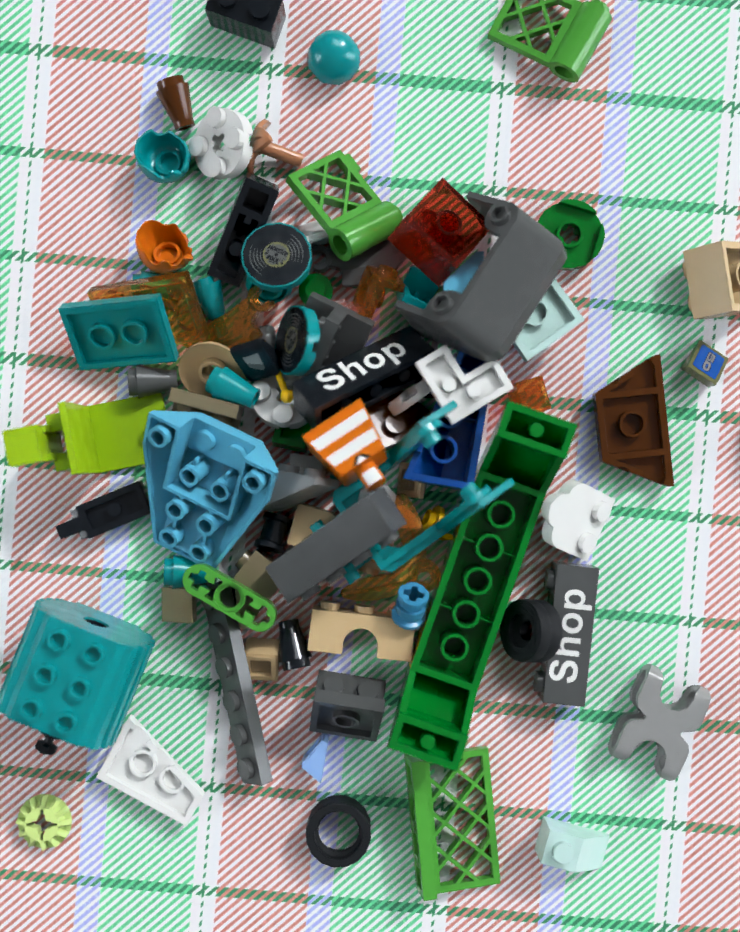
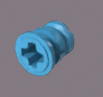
M408 582L401 585L398 589L396 604L392 609L391 617L394 623L403 629H418L423 626L426 620L425 611L429 601V592L422 584Z

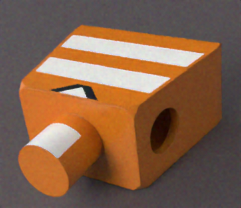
M360 398L302 435L309 451L345 487L360 479L367 491L372 492L385 483L386 478L378 466L387 460L386 451Z

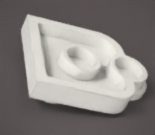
M574 479L566 481L557 494H550L542 504L541 514L545 519L542 527L543 540L549 545L588 562L592 551L597 545V540L605 522L610 517L611 509L616 500Z

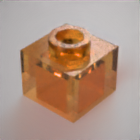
M542 375L514 383L512 392L508 393V398L511 402L540 412L552 409Z

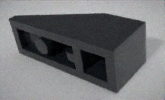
M246 171L207 275L238 288L240 287L245 276L241 257L245 239L255 229L267 223L279 194L278 185Z

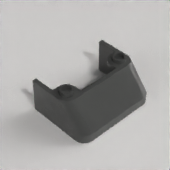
M469 191L466 195L467 200L489 233L498 237L462 294L452 290L437 293L424 310L397 300L394 306L420 336L443 345L447 344L450 348L480 360L495 362L503 358L515 342L564 265L567 251L559 238L514 203Z

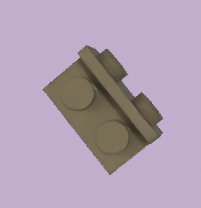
M171 387L168 401L174 402L172 411L202 412L239 430L244 407Z

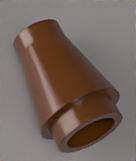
M175 75L158 81L156 83L158 87L156 95L170 117L175 131L194 127L189 83L184 81L182 75Z

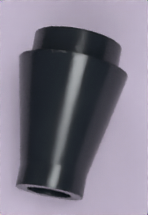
M299 619L278 622L279 663H282L283 671L311 666L309 657H312L310 651H307L308 645L300 628Z

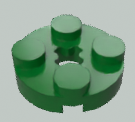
M567 199L560 201L558 204L552 205L545 210L537 221L559 238L567 251L566 261L560 270L570 271L583 268L598 255L604 243L605 230L603 223L601 224L596 216L597 212L589 204L579 200ZM568 227L574 228L573 234L578 236V240H572L570 244L565 243L564 238L560 236V231H566Z

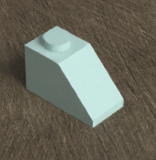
M543 816L534 849L541 864L573 873L601 869L610 836L604 832Z

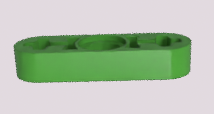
M196 563L190 566L183 575V586L188 593L248 628L262 632L273 626L277 618L275 604L206 563ZM204 571L207 573L205 580L213 585L216 583L217 578L223 581L216 588L213 598L208 595L212 588L203 584L199 588L194 586L195 579L191 577L192 573L198 574ZM233 587L239 592L240 601L236 606L229 607L222 603L220 595L224 588ZM247 596L253 598L249 606L257 610L261 606H265L268 609L266 615L270 617L269 621L263 619L260 623L255 622V614L248 609L245 610L244 616L238 613L246 603Z

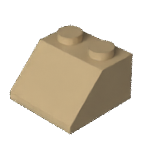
M718 241L683 251L684 262L682 269L688 281V307L693 314V319H713L739 315L740 242Z

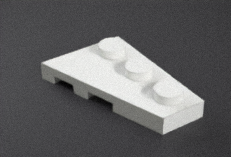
M132 714L128 717L96 777L185 826L188 825L205 793Z

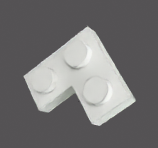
M447 344L414 364L440 408L453 400L457 403L458 407L446 416L450 425L455 424L514 388L498 361L486 362L465 375Z

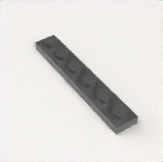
M219 579L214 585L209 582L203 583V585L212 588L208 593L210 597L213 598L216 588L223 581ZM232 587L224 588L220 595L222 603L229 607L235 606ZM201 600L207 615L209 639L213 643L216 657L215 668L221 680L223 705L227 710L230 722V738L236 750L237 770L242 778V783L263 786L272 782L273 778L241 629L238 621Z

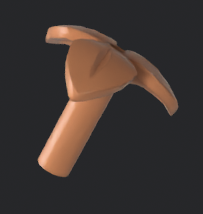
M266 119L257 124L253 130V135H251L249 146L253 147V151L247 165L248 172L254 175V162L260 154L300 167L304 154L272 143V137L266 131L271 122Z

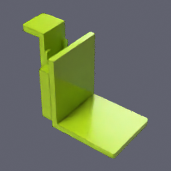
M162 393L140 399L137 396L91 406L65 401L59 402V413L45 415L47 425H30L3 431L2 435L8 465L10 467H17L32 463H54L56 472L71 471V475L98 474L145 465L142 442L148 414L152 410L166 411L164 396ZM63 435H64L65 444H66V449H67L66 452H63V447H62V442H61V437H60V436H63Z

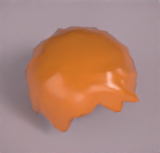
M148 220L141 225L136 233L135 244L140 260L148 269L157 274H172L185 267L189 261L194 259L191 254L193 250L188 247L189 240L186 234L182 233L174 223L167 225L155 220Z

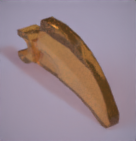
M254 286L249 290L247 297L227 313L198 328L181 331L177 339L186 348L206 341L220 343L228 348H232L233 346L261 338L263 333L257 326V317L261 312L272 310L276 304L274 301L268 300L261 305L258 297L265 290Z

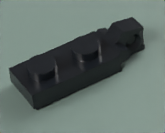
M142 480L76 506L75 510L70 511L73 519L55 527L60 539L79 533L81 539L84 540L149 515V497Z

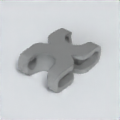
M646 664L640 669L629 693L630 701L638 711L627 712L619 716L608 743V750L610 756L626 760L630 758L638 744L645 741H654L658 746L654 762L655 770L661 778L673 781L678 777L689 754V746L682 738L681 733L694 732L700 728L709 708L711 696L707 688L700 685H691L687 687L677 702L672 704L662 703L660 693L664 681L663 673L657 666Z

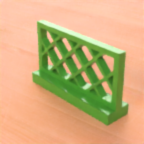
M488 747L465 748L457 772L449 770L440 783L430 776V762L404 754L416 888L423 901L437 899V894L500 884ZM480 756L481 768L471 779L460 768L468 758ZM456 773L469 782L458 798L445 789ZM481 779L483 787L478 784ZM431 783L436 787L433 792H432ZM475 787L483 793L484 797L483 803L476 812L463 803ZM442 792L454 801L443 817L438 815L433 809V803ZM459 807H462L472 815L461 832L448 823ZM484 813L486 821L481 818ZM434 817L439 821L436 826ZM478 821L487 830V835L479 846L466 837ZM445 826L457 835L446 851L440 848L436 842V837ZM463 841L475 849L464 865L452 857ZM487 847H488V852H489V854H487V853L485 852V849H486ZM437 852H439L442 855L439 860ZM482 855L490 863V874L476 876L469 870ZM448 860L460 869L453 880L440 882L439 872Z

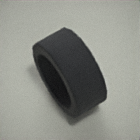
M332 795L319 801L311 810L306 826V843L311 854L322 864L333 868L347 867L358 862L367 852L371 841L370 818L365 807L356 799L345 795ZM344 812L350 814L356 820L359 826V835L352 846L346 849H333L327 847L321 841L319 825L327 814Z

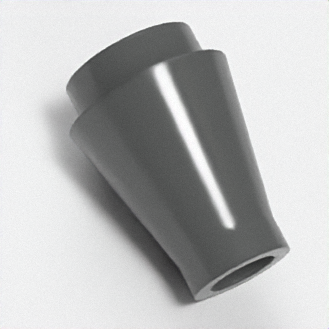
M136 365V368L127 369L129 396L138 395V399L170 391L171 387L178 388L177 370Z

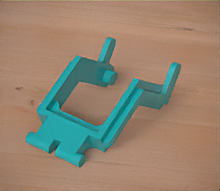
M453 400L418 422L386 453L387 460L378 466L382 474L384 475L405 460L421 444L428 450L442 440L436 431L443 425L440 419L454 411L458 407L457 403ZM510 478L493 491L488 486L479 490L476 484L471 482L458 492L464 502L402 548L386 546L381 549L376 544L369 549L373 556L354 567L352 562L344 566L347 573L343 576L351 585L361 577L357 570L372 559H374L381 571L393 572L515 484L514 481ZM360 479L345 487L342 485L334 491L332 502L340 511V514L359 501L360 491L365 488ZM320 519L309 528L314 533L323 527L324 523Z

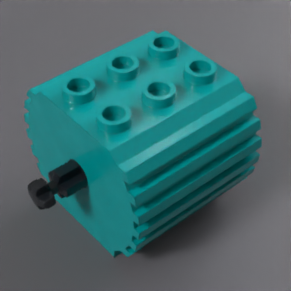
M41 598L34 605L0 690V713L10 720L40 731L45 736V740H37L35 748L42 754L53 755L56 753L58 746L54 744V740H63L75 746L87 747L92 750H99L100 747L103 749L108 748V745H114L154 648L155 639H152L153 637L150 634L142 631L139 626L82 603L69 602L59 598Z

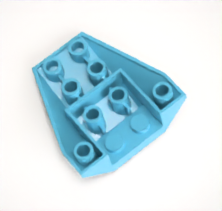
M152 410L148 414L142 444L153 541L195 563H206L216 569L270 501L279 470L263 441L202 412Z

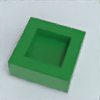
M307 423L297 429H290V427L275 428L272 444L275 447L307 453L308 448L302 435L312 430V427Z

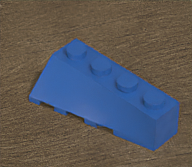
M458 350L456 352L455 359L465 375L486 363V361ZM437 401L432 413L440 409V406L438 405ZM487 404L453 425H450L446 416L440 419L443 425L436 431L442 440L428 450L421 444L414 451L403 479L461 490L471 482H475Z

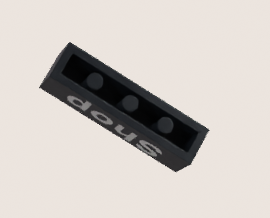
M408 326L293 382L294 408L312 429L359 398L364 403L365 408H368L423 380L414 364L434 352V348L411 326Z

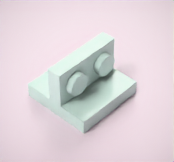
M556 279L553 280L513 343V346L525 362L585 320Z

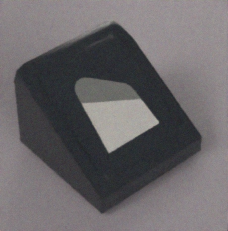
M261 338L230 348L232 357L249 381L254 382L279 374L278 350Z

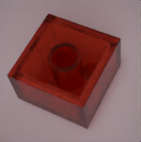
M442 178L400 222L388 237V240L439 287L489 231L485 227V217Z

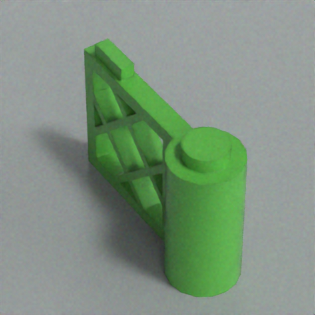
M506 0L488 32V39L548 67L553 74L562 80L572 83L578 82L612 20L609 7L600 0L585 1L583 3L577 0H538L539 3L520 9L518 0ZM560 5L570 10L565 19L553 23L550 22L547 8ZM514 6L515 11L510 12L512 7ZM541 11L545 25L527 31L523 16ZM518 18L522 33L509 37L499 32L505 22ZM559 29V31L557 32V34H556V36H555L554 30ZM548 33L551 45L547 53L545 54L534 49L530 38Z
M339 150L288 175L286 183L328 234L329 244L334 254L343 261H349L399 233L403 226V216L397 206L391 202H382L359 174L361 168L351 155H344ZM337 164L345 174V179L328 175V168ZM309 179L320 182L319 192L306 189L301 181ZM326 184L342 188V199L326 195ZM349 191L360 193L367 202L359 204L348 201ZM323 204L341 208V215L331 220L323 210Z

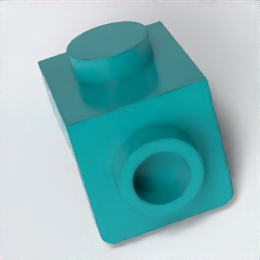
M411 265L395 293L396 298L399 301L424 310L438 290L441 280L439 277L415 265Z

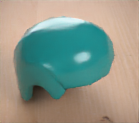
M327 30L315 37L308 49V69L322 83L341 85L351 80L359 69V48L353 39L342 31Z
M150 129L136 140L134 155L140 170L148 179L157 183H172L183 178L188 172L191 155L187 144L171 130H168L166 133H156Z

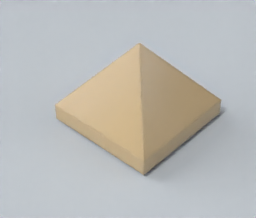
M401 462L399 466L397 496L423 499L428 484L403 479L409 463Z

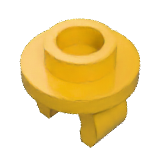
M439 505L435 506L432 510L428 509L422 518L421 528L425 531L446 516L445 509ZM446 533L439 540H452L453 535Z

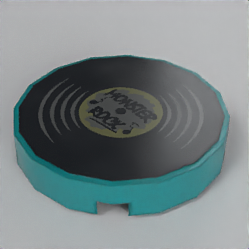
M280 222L265 224L255 229L245 239L241 251L242 266L250 282L262 290L273 293L283 292V289L290 287L293 289L299 286L309 275L312 266L311 245L305 235L294 226Z
M301 305L291 306L280 321L275 349L278 350L279 367L284 375L303 376L310 370L316 359L317 352H312L314 343H319L320 326L315 311Z

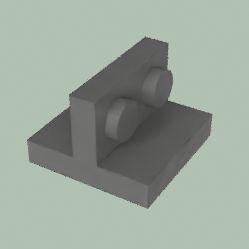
M313 291L309 295L305 307L312 309L317 315L320 326L319 343H314L312 352H317L316 359L310 370L301 378L365 347L375 321Z
M319 670L309 731L376 742L384 714L386 680Z

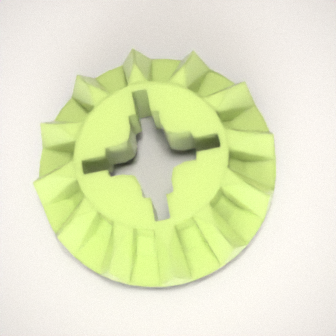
M39 794L31 797L22 805L15 824H18L19 837H23L28 842V847H39L43 851L47 848L57 847L66 839L71 830L72 816L67 804L62 799L51 794ZM42 812L45 815L46 821L54 823L45 829L44 834L41 830V825L33 822L41 817Z

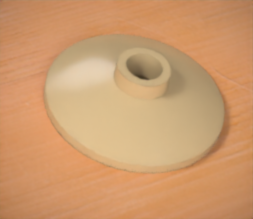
M209 341L196 343L185 350L179 361L178 371L181 382L189 392L211 397V394L205 391L207 380L214 369L211 365L222 369L228 367L246 380V376L232 357L230 348L220 343Z

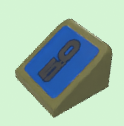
M699 340L680 369L705 386L712 387L719 381L728 358L702 340Z

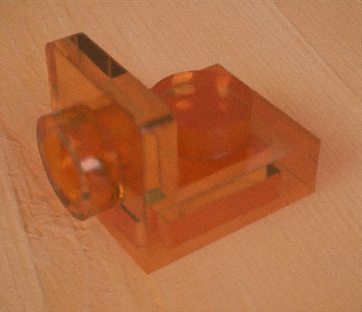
M380 264L378 268L366 265L352 300L359 315L368 318L373 317L376 308H380L384 301L385 287L399 292L404 291L406 285L399 277L397 270Z

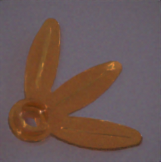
M400 493L396 496L395 505L407 522L406 525L398 529L404 546L424 532L414 505L406 494ZM425 548L394 570V573L371 576L355 581L351 585L345 586L341 590V595L345 599L355 601H375L396 595L400 586L408 582L422 584L429 592L438 585L441 573L434 561L426 559L427 551ZM428 572L430 576L426 581L418 580L420 573Z

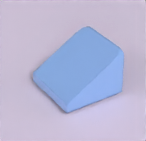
M322 733L307 750L301 762V767L319 783L322 781L329 735Z

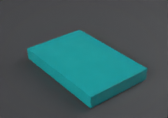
M161 293L63 303L58 308L80 371L176 362L179 358Z

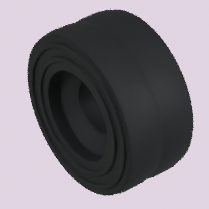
M519 599L509 604L500 624V637L504 650L513 660L522 663H540L550 660L557 653L562 640V623L554 606L544 600ZM530 623H531V625H532V636H531V639H530V634H529Z

